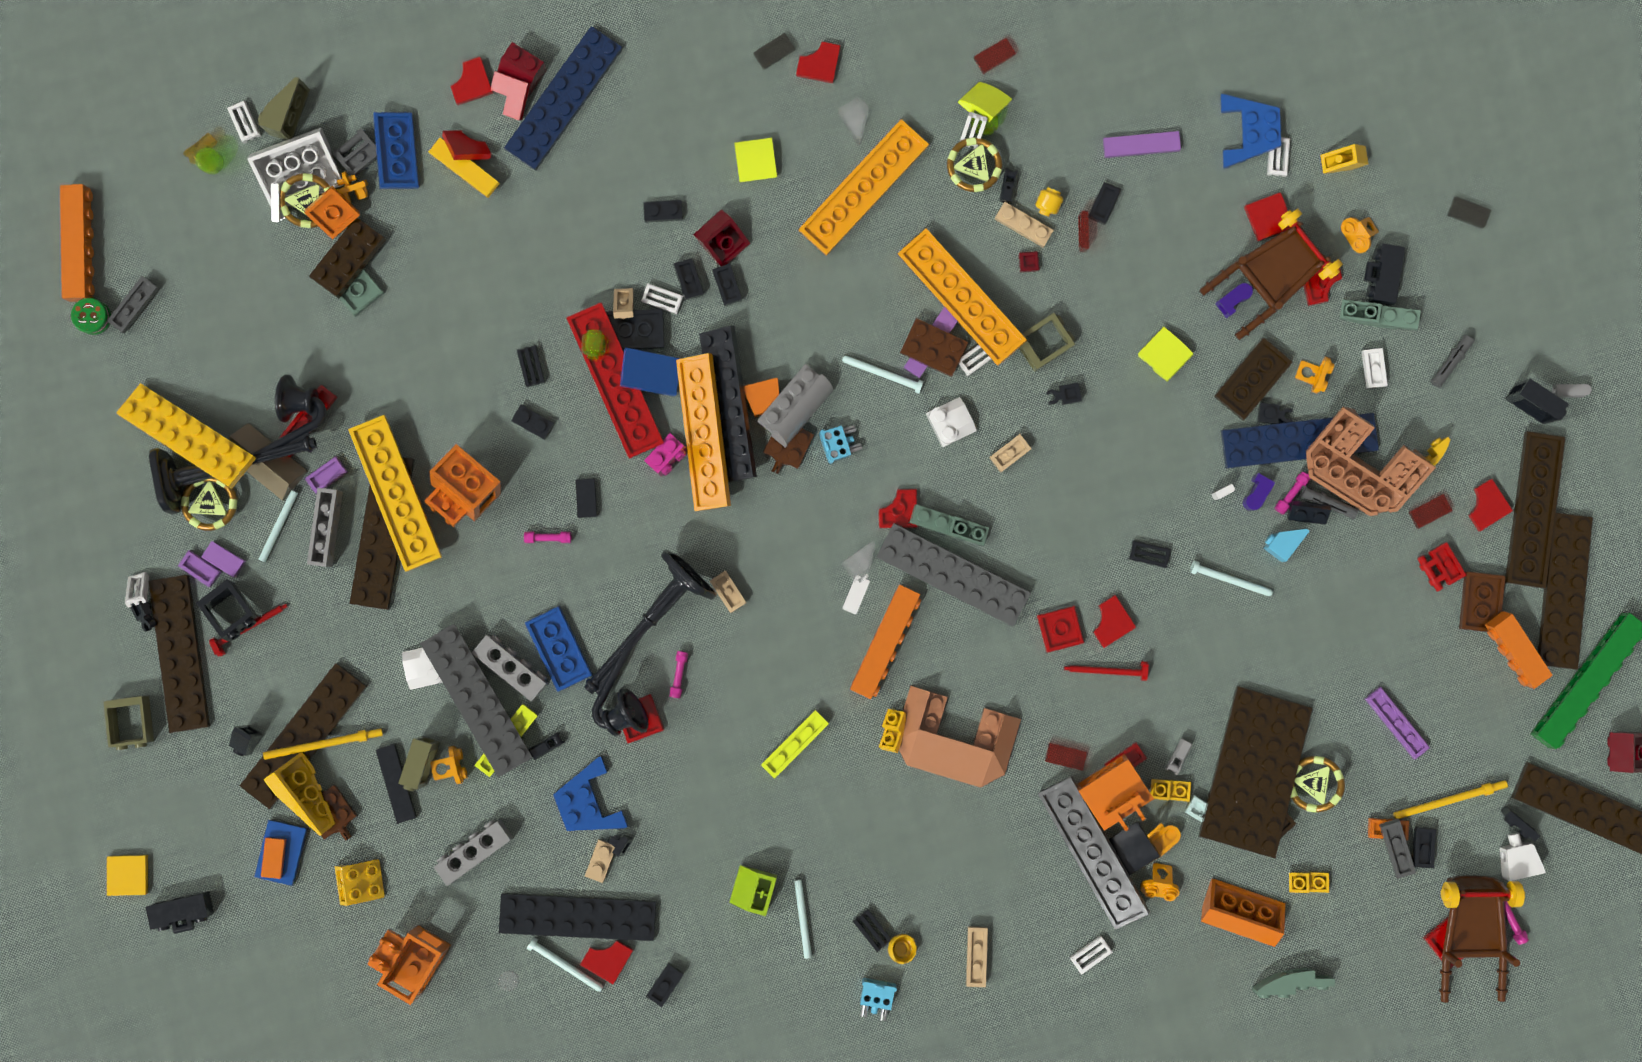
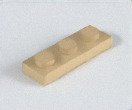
M1006 202L1003 203L995 217L996 221L1043 248L1054 231Z
M968 926L966 987H986L987 927Z

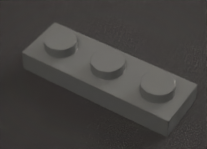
M141 276L107 322L125 334L160 288L144 276Z
M1397 818L1379 824L1395 877L1399 879L1415 874L1416 871L1400 820Z

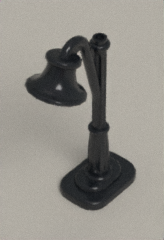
M284 374L280 378L275 392L277 418L281 422L286 423L295 413L306 411L308 415L312 416V421L258 451L250 453L256 458L252 465L307 451L311 453L317 448V442L314 437L310 438L309 432L318 428L324 422L327 411L325 404L319 399L318 390L315 387L301 388L296 385L295 380L289 374ZM154 448L149 451V462L156 498L161 509L168 514L174 515L181 512L182 486L213 478L195 465L177 469L171 455L160 448Z
M666 549L662 552L661 557L668 564V569L673 574V580L663 590L649 610L643 613V619L599 671L591 679L586 680V685L584 686L589 693L593 694L596 692L598 695L592 708L594 723L601 728L607 729L614 736L620 735L621 730L626 728H633L642 733L646 732L649 727L648 717L642 703L627 688L619 690L617 696L618 703L613 709H602L632 648L652 626H657V622L677 603L687 590L695 595H701L711 600L717 596L715 590L685 560Z

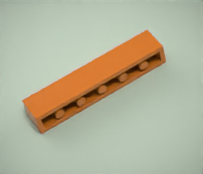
M84 184L60 185L62 299L69 302L93 298L92 295L95 293L94 285L92 284V277L94 276V267L92 266L94 250L91 240L94 237L93 229L91 228V220H93L91 201L93 200V194L91 189Z
M900 584L898 585L850 690L869 699L872 696H877L881 688L878 686L880 679H885L889 671L886 666L889 661L893 662L897 654L894 649L897 643L901 645L905 634L902 632L905 626L909 627L913 620V617L910 615L913 609L917 610L921 603L919 593Z

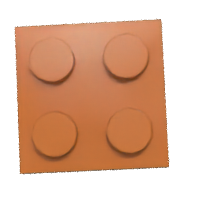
M333 186L304 210V213L332 240L360 216V212Z

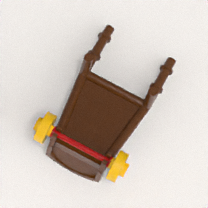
M1299 208L1293 212L1289 210L1281 216L1283 220L1278 225L1282 230L1290 226L1288 230L1247 255L1241 256L1227 269H1222L1218 276L1209 283L1206 282V285L1199 290L1203 296L1210 291L1213 292V288L1225 279L1228 280L1231 274L1240 269L1270 308L1261 315L1257 314V318L1245 327L1242 326L1241 330L1235 334L1238 340H1241L1246 335L1249 336V333L1261 323L1264 324L1265 320L1280 310L1321 268L1324 270L1318 275L1322 280L1327 277L1332 279L1340 272L1338 269L1343 263L1339 259L1331 263L1330 256L1325 257L1303 230V223L1297 220L1303 214Z
M1465 875L1449 877L1447 882L1443 883L1441 890V899L1445 907L1450 908L1442 953V969L1440 970L1442 974L1441 988L1439 989L1441 1002H1449V994L1451 993L1449 984L1450 975L1452 974L1450 962L1457 968H1460L1463 963L1458 958L1499 957V968L1497 969V973H1499L1498 987L1496 988L1498 992L1497 1000L1505 1002L1506 993H1508L1506 988L1507 974H1509L1507 961L1513 966L1518 967L1520 966V960L1507 950L1504 901H1507L1510 907H1522L1525 899L1523 886L1519 881H1509L1505 886L1497 878L1488 876Z

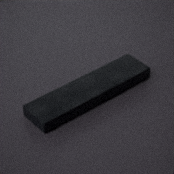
M396 744L376 749L375 751L397 824L417 818L409 790L404 789V785L398 784L403 768Z

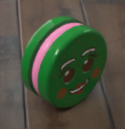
M81 299L71 310L73 325L79 331L86 334L98 335L106 331L110 326L107 320L111 316V311L105 303L97 299Z

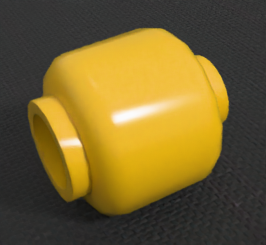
M1049 187L1046 190H1041L1035 206L1040 209L1039 213L1048 217L1050 214H1058L1063 202L1061 192Z

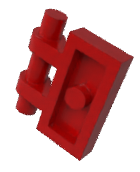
M1447 542L1428 552L1432 558L1429 561L1426 560L1424 555L1417 558L1420 563V569L1426 573L1429 578V584L1435 588L1436 592L1443 589L1441 581L1445 580L1447 585H1451L1466 576ZM1436 565L1441 574L1436 576L1431 567Z

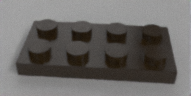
M356 218L311 272L309 277L340 299L386 239Z
M1262 338L1213 397L1244 421L1293 362L1265 338Z

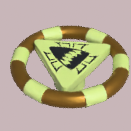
M976 137L966 138L957 143L950 151L947 158V170L950 179L956 186L968 192H980L987 190L997 182L1002 172V159L999 151L991 142ZM980 145L954 166L956 156L963 147ZM984 147L987 148L995 159V169L990 179L988 177ZM955 170L986 182L969 185L959 178Z
M301 173L291 176L280 187V210L283 216L299 227H318L313 221L300 220L294 217L289 211L286 202L304 213V210L319 198V185L323 188L324 192L330 188V185L319 176ZM303 180L317 183L285 197L292 184Z
M214 477L187 485L181 496L182 513L189 524L197 529L205 531L217 530L228 524L236 512L237 496L235 490L230 489ZM207 482L189 509V496L195 487ZM212 482L217 483L227 491L229 495L228 512H226ZM192 514L225 516L223 519L212 524H205L194 518Z
M1320 756L1306 757L1299 761L1296 775L1304 766L1311 763L1322 764L1327 767L1295 778L1294 782L1322 805L1307 804L1302 801L1294 785L1291 799L1297 806L1309 812L1318 813L1330 810L1342 799L1345 780L1342 771L1328 758ZM1331 769L1338 786L1334 796L1329 802L1325 803Z

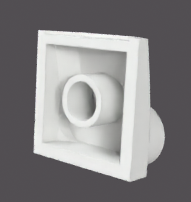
M960 397L926 413L942 448L977 431Z
M423 648L402 652L403 667L410 690L443 683Z

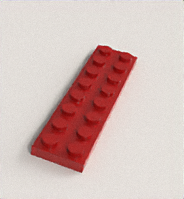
M602 302L567 317L566 319L628 458L630 459L664 444L641 390L620 386L624 351Z

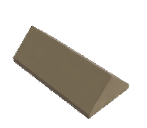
M249 423L230 435L228 439L249 453H254L272 443ZM288 456L251 465L247 470L250 475L282 501L286 499L291 490L295 488L308 472Z

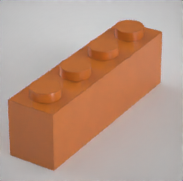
M1502 611L1485 624L1488 629L1487 634L1492 640L1496 641L1498 651L1507 658L1508 666L1519 676L1517 679L1521 685L1535 689L1553 676L1513 614Z

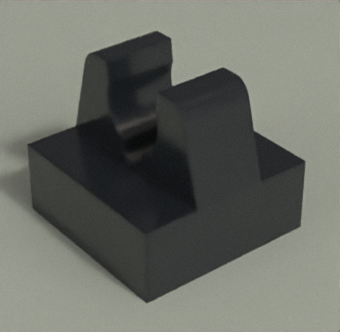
M612 835L608 843L615 847L612 853L619 857L624 856L633 839L628 835H623L621 838Z

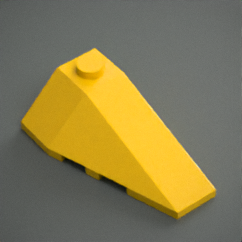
M301 752L263 780L284 804L321 836L335 822L328 803L323 799L321 785L317 783L315 778V769L303 752Z

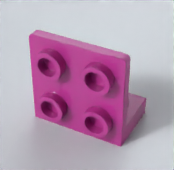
M671 433L663 440L664 444L657 446L644 460L661 477L663 474L667 476L673 470L672 465L676 461L680 462L687 455L685 453L687 450L685 445L680 443Z

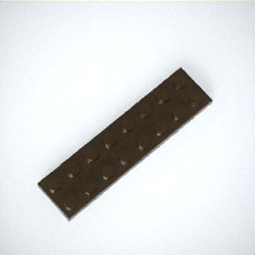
M1528 431L1524 433L1505 583L1546 588L1565 437Z
M403 457L409 475L412 478L415 459ZM370 485L349 604L389 610L398 553Z
M1555 513L1547 582L1543 594L1538 653L1546 666L1578 670L1593 517Z
M189 575L150 580L148 582L153 618L157 624L155 633L169 733L210 727Z
M335 663L267 751L326 740L368 686L340 664ZM318 749L305 751L303 754L310 761ZM299 753L266 760L262 756L239 786L269 810L272 809L279 798L263 779Z
M1525 763L1511 798L1642 855V812L1535 765Z

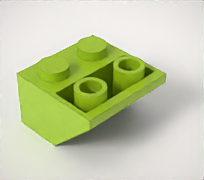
M740 865L729 903L748 912L766 916L777 875Z

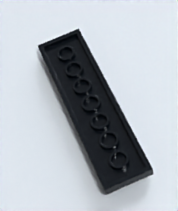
M727 326L700 333L702 354L711 353L713 355L728 483L756 478L757 474L735 326Z
M502 893L499 933L654 941L656 901Z

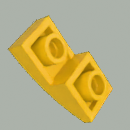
M1439 437L1430 443L1432 447L1427 450L1430 455L1425 458L1434 466L1446 452L1450 438L1441 439Z
M892 709L887 710L882 724L885 730L879 744L881 750L894 753L899 752L905 728V712Z
M1151 779L1150 793L1154 799L1190 802L1191 782Z
M1289 872V892L1329 893V872Z

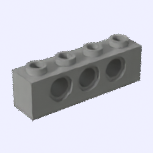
M317 488L307 558L308 565L331 568L333 566L342 491Z
M486 635L473 650L472 654L531 702L535 701L549 684L546 681L547 677L540 671L535 672L532 670V665L527 660H520L516 657L517 652L509 646L505 648L501 644L502 640L496 635ZM495 649L501 652V657L498 660H495L492 656ZM510 661L516 664V669L513 672L507 669V664ZM525 673L531 676L529 684H525L522 681V676Z
M493 819L484 826L486 830L481 833L476 831L469 836L470 841L464 845L461 842L452 849L454 853L450 856L445 854L436 860L438 864L434 866V869L446 886L514 838L501 819L497 822ZM485 835L492 836V844H487L485 842ZM470 846H474L477 849L476 856H472L469 853ZM454 858H459V859H460V861H461V866H460V867L454 866V864H453V859H454Z

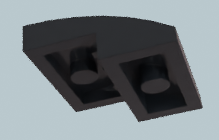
M1139 822L1129 826L1128 831L1123 830L1109 839L1129 876L1161 857Z

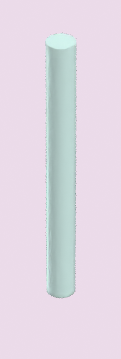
M291 490L258 560L266 563L298 492Z
M802 879L794 880L804 958H812Z

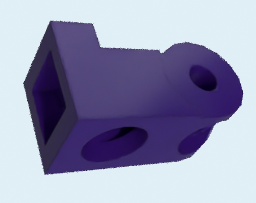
M1242 283L1216 302L1215 305L1227 319L1236 312L1234 309L1235 305L1239 302H1245L1252 296L1253 289L1249 284Z
M1260 473L1254 474L1251 481L1255 485L1250 494L1243 499V506L1246 510L1254 511L1259 509L1275 484L1274 481Z

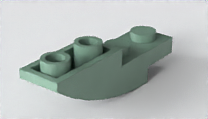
M1342 299L1339 319L1394 330L1399 328L1417 331L1421 310L1388 307L1377 303Z
M917 504L914 505L909 523L924 527L925 529L984 546L989 527Z
M1310 967L1295 968L1265 978L1253 986L1252 991L1260 998H1270V995L1289 998L1290 995H1296V987L1299 990H1309V987L1327 990L1329 987H1335V978L1330 975H1315V970Z

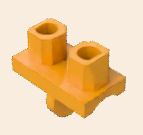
M346 171L341 173L342 179L337 180L338 186L343 184L346 186L336 190L350 203L352 202L348 193L350 191H355L358 200L369 196L366 187L368 185L367 180L351 184V181L357 180L356 175L348 176Z

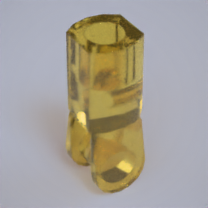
M208 132L195 144L187 148L183 155L189 158L191 164H195L218 142Z

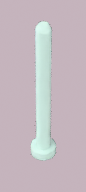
M844 356L842 360L846 364L913 388L918 394L924 382L922 380L918 382L849 356Z
M1194 560L1191 565L1190 573L1192 574L1198 572L1266 596H1272L1273 591L1269 588L1201 566L1198 561Z
M534 937L527 947L529 951L535 950L585 984L601 992L603 989L602 984L537 943V938Z

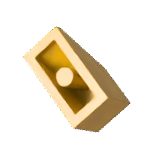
M1353 144L1320 155L1324 174L1353 170L1369 165L1366 146Z

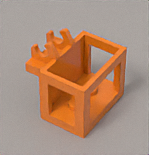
M456 444L429 471L431 485L436 489L424 501L431 507L433 512L437 511L444 517L448 525L451 524L455 527L465 515L475 522L501 494V481ZM492 493V496H491V497L487 500V502L479 509V506H480V505L486 500V498Z
M1125 754L1077 783L1079 793L1104 831L1117 822H1120L1124 830L1128 831L1129 828L1123 819L1136 811L1142 821H1144L1146 818L1139 808L1154 800Z
M419 925L408 932L405 938L388 929L384 937L379 941L380 945L377 950L370 956L367 965L383 974L377 983L379 987L412 1005L424 992L451 944ZM394 981L412 993L407 996L389 984Z

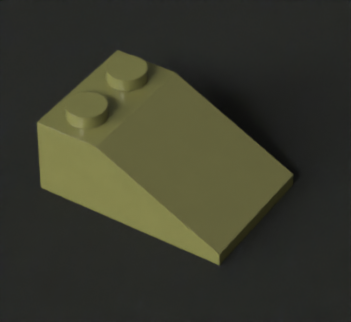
M293 78L264 107L263 112L259 114L258 125L271 136L283 140L293 138L310 89L300 78Z

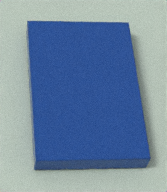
M625 348L620 386L675 397L678 387L676 360L680 358Z
M271 819L268 820L254 877L293 886L308 828ZM266 837L286 839L281 879L261 877Z

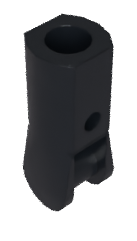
M1005 168L999 199L1001 203L1011 204L1013 201L1018 172L1016 169L1011 171ZM1006 178H1012L1013 183L1006 182Z
M560 732L553 734L529 749L534 760L539 759L565 743V740L562 741L559 736ZM551 739H553L554 743L556 744L553 747H551L548 742Z

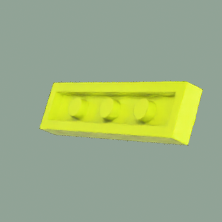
M522 704L513 715L511 721L521 737L538 717V714L525 704ZM485 754L474 765L489 777L495 772Z
M815 710L761 766L775 779L829 723Z

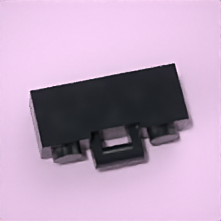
M1383 243L1375 248L1373 253V260L1375 262H1367L1364 276L1365 282L1372 283L1368 286L1366 296L1369 297V303H1377L1389 307L1396 304L1406 247ZM1374 268H1376L1375 276L1372 277Z
M210 891L154 903L145 907L150 930L164 931L170 929V925H172L174 934L194 930L193 920H196V923L207 921L208 916L214 914ZM186 919V924L178 925V921Z

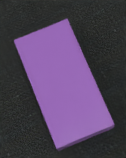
M335 456L307 476L305 480L315 494H317V488L326 489L347 474L348 471L340 459Z
M214 541L210 542L201 557L235 578L246 562Z
M188 550L178 565L208 587H212L222 573L221 570L192 550Z

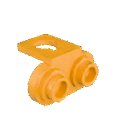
M1350 217L1341 224L1342 233L1353 250L1358 253H1364L1371 247L1370 237L1379 233L1370 217L1361 221ZM1367 223L1372 228V231L1370 229L1368 230V228L1366 227Z
M1326 356L1322 360L1320 367L1306 361H1301L1295 378L1312 384L1311 391L1313 393L1324 392L1328 385V381H1325V376L1332 373L1335 364L1332 363L1331 358ZM1309 367L1312 373H1315V376L1304 377L1302 369Z
M450 746L448 748L449 757L430 762L434 780H440L454 776L456 784H462L464 779L468 778L466 768L460 766L463 752L461 748L458 749L455 746ZM440 763L446 766L450 765V769L445 774L441 775L436 770L437 765Z
M1160 823L1147 837L1152 840L1162 857L1180 841L1181 834L1177 827L1173 825L1164 827Z
M1153 863V880L1143 881L1141 883V892L1148 898L1160 897L1166 901L1175 900L1180 892L1179 887L1173 884L1172 866ZM1163 869L1168 875L1161 879L1157 870Z

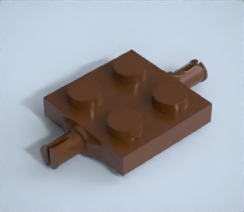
M802 428L786 448L771 436L763 452L776 461L771 471L779 474L782 465H790L798 469L814 434Z
M333 785L321 793L324 801L328 803L335 824L321 836L325 840L332 834L340 832L344 840L347 841L352 836L346 827L350 821L357 817V814L338 787Z

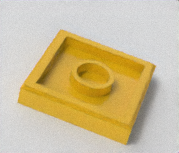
M148 855L107 856V896L148 894Z

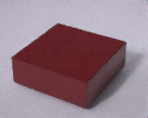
M1038 251L1021 252L1018 254L1020 273L1039 271Z

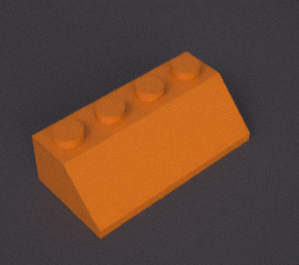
M1212 878L1203 902L1201 922L1275 947L1284 935L1286 903Z

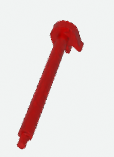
M287 604L279 605L263 614L254 626L245 629L240 635L281 613L283 609L288 607ZM215 637L209 640L215 655L221 657L226 654L222 645L228 641L222 638L218 640Z
M1141 661V670L1070 665V667L1064 666V670L1079 673L1140 676L1141 681H1147L1149 664L1147 661Z

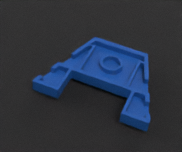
M1221 94V113L1241 112L1243 149L1223 150V169L1281 147L1280 108Z
M602 756L594 760L553 794L567 831L628 827L622 810L603 817L589 779L608 772Z

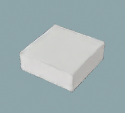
M1230 484L1211 495L1214 500H1218L1234 492L1235 488L1233 484Z

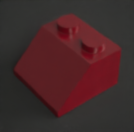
M511 42L501 58L497 71L531 83L528 99L547 68L543 61Z
M722 209L693 234L720 267L727 265L750 244L734 220Z
M1610 732V736L1607 739V745L1610 747L1607 764L1610 767V771L1642 772V733Z

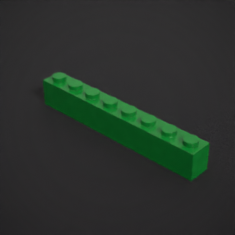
M1621 613L1532 730L1530 734L1550 749L1560 748L1564 744L1565 737L1576 728L1577 721L1586 715L1589 705L1599 698V692L1611 682V676L1622 667L1623 660L1633 653L1635 644L1642 640V622L1631 613Z

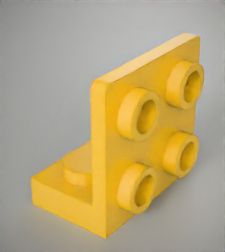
M378 859L351 865L334 866L340 905L349 906L385 897L380 861Z

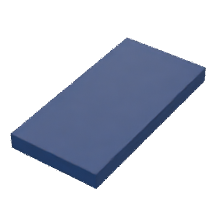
M374 112L373 121L380 189H418L419 181L412 113Z
M560 606L525 622L557 692L593 675Z

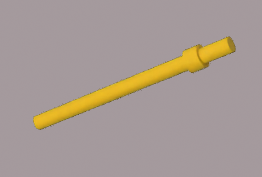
M382 728L370 731L360 730L355 734L263 752V757L266 760L355 741L364 742L368 741L369 738L383 736Z
M1506 780L1493 784H1482L1479 788L1396 811L1393 814L1395 819H1401L1480 795L1494 794V791L1508 788Z

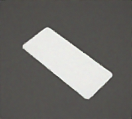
M858 575L855 576L843 605L844 610L857 614L870 583L869 580Z

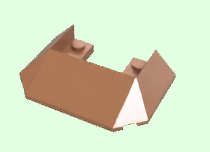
M1343 406L1306 450L1309 478L1369 516L1387 511L1389 513L1397 512L1436 467L1416 449L1412 451L1405 445L1401 447L1381 472L1364 462L1353 453L1375 427L1360 417L1355 409Z
M910 686L903 712L906 713V721L899 749L908 766L980 788L1005 775L1021 719L984 708L973 745L937 734L948 697Z

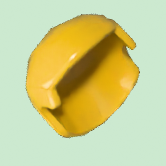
M899 934L890 940L888 954L894 962L906 964L916 956L917 946L914 938L911 936Z

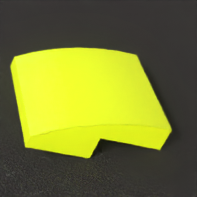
M978 82L958 103L968 112L975 113L977 111L980 115L987 117V121L991 122L1009 105L1012 98L989 84Z
M772 137L734 142L740 182L777 177Z
M1165 327L1138 353V357L1151 366L1153 371L1167 382L1193 356L1192 351Z

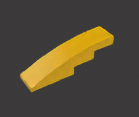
M441 138L428 151L434 158L487 198L490 197L500 184L471 160H453L445 141Z

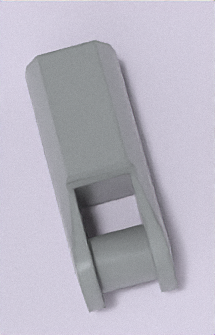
M1556 384L1552 388V393L1559 398H1582L1589 395L1592 391L1588 384Z
M1181 739L1165 769H1170L1177 775L1193 744ZM1175 758L1180 760L1178 765L1173 763Z

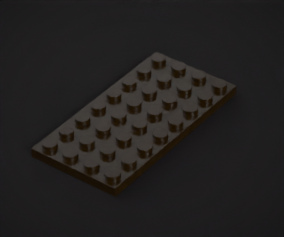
M1236 687L1199 837L1276 858L1312 712L1311 707Z

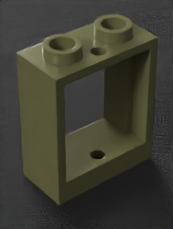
M1055 313L1022 333L1026 338L1049 322H1052L1066 343L1065 346L1040 361L1028 341L1025 342L1019 349L1034 372L1075 345L1074 336L1070 331L1067 332L1065 330L1062 318L1059 315L1056 316Z
M149 696L103 701L108 748L116 747V750L128 749V745L135 744V748L146 747L147 742L154 741ZM140 705L143 738L120 741L117 707Z
M423 736L413 738L398 784L404 785L403 788L409 791L419 790L426 786L431 771L430 762L435 759L440 744L439 741Z

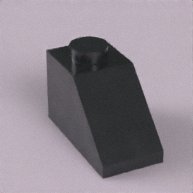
M249 725L235 726L231 734L229 746L233 748V752L237 755H251L264 734Z

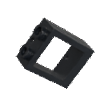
M1531 378L1515 383L1505 400L1541 424L1561 420L1566 415V408L1569 405Z
M228 579L196 602L219 636L228 642L237 639L242 631L254 626L260 618L235 583ZM233 594L247 614L224 630L210 610Z

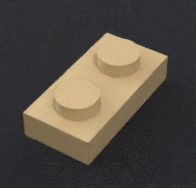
M633 288L614 289V319L633 317Z
M1019 434L989 458L1001 473L1029 452L1031 447Z
M727 571L710 580L730 613L747 603Z
M598 839L585 877L601 883L604 882L614 855L612 853L615 848L614 846Z

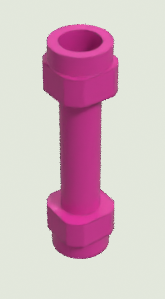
M1301 472L1297 476V482L1285 498L1279 500L1274 509L1284 515L1288 511L1291 501L1311 479L1309 475Z
M534 531L524 532V543H535V541L571 543L572 539L571 532L561 531L560 534H535Z
M677 651L673 687L670 688L669 697L681 698V682L684 665L688 660L687 652Z
M1504 901L1505 916L1514 931L1512 935L1518 945L1528 942L1529 939L1526 931L1521 930L1507 901Z

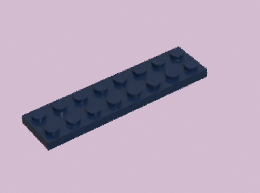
M591 26L504 149L536 171L621 53L622 47Z
M1374 413L1358 414L1373 424L1375 428L1353 454L1379 451ZM1334 417L1222 430L1221 437L1225 468L1307 459L1306 450Z

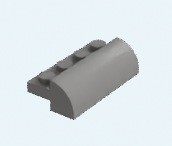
M805 364L757 422L771 432V436L786 448L832 393L833 387L823 374L818 375Z

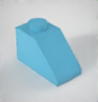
M1301 529L1278 532L1274 535L1270 534L1265 540L1266 545L1264 549L1280 562H1287L1309 533V530Z

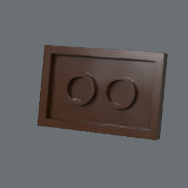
M916 318L900 354L952 378L968 342Z
M1465 572L1459 629L1487 632L1488 629L1485 624L1502 612L1505 576Z

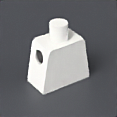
M1518 832L1508 834L1510 845L1500 847L1502 879L1514 881L1546 873L1534 844L1527 841L1522 842Z

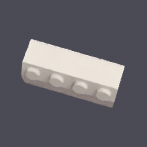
M321 127L251 153L247 158L270 207L271 184L277 180L286 181L296 174H313L325 180L330 187H340L337 184V180L342 179ZM303 180L292 184L285 197L317 183ZM319 185V194H322L324 190Z

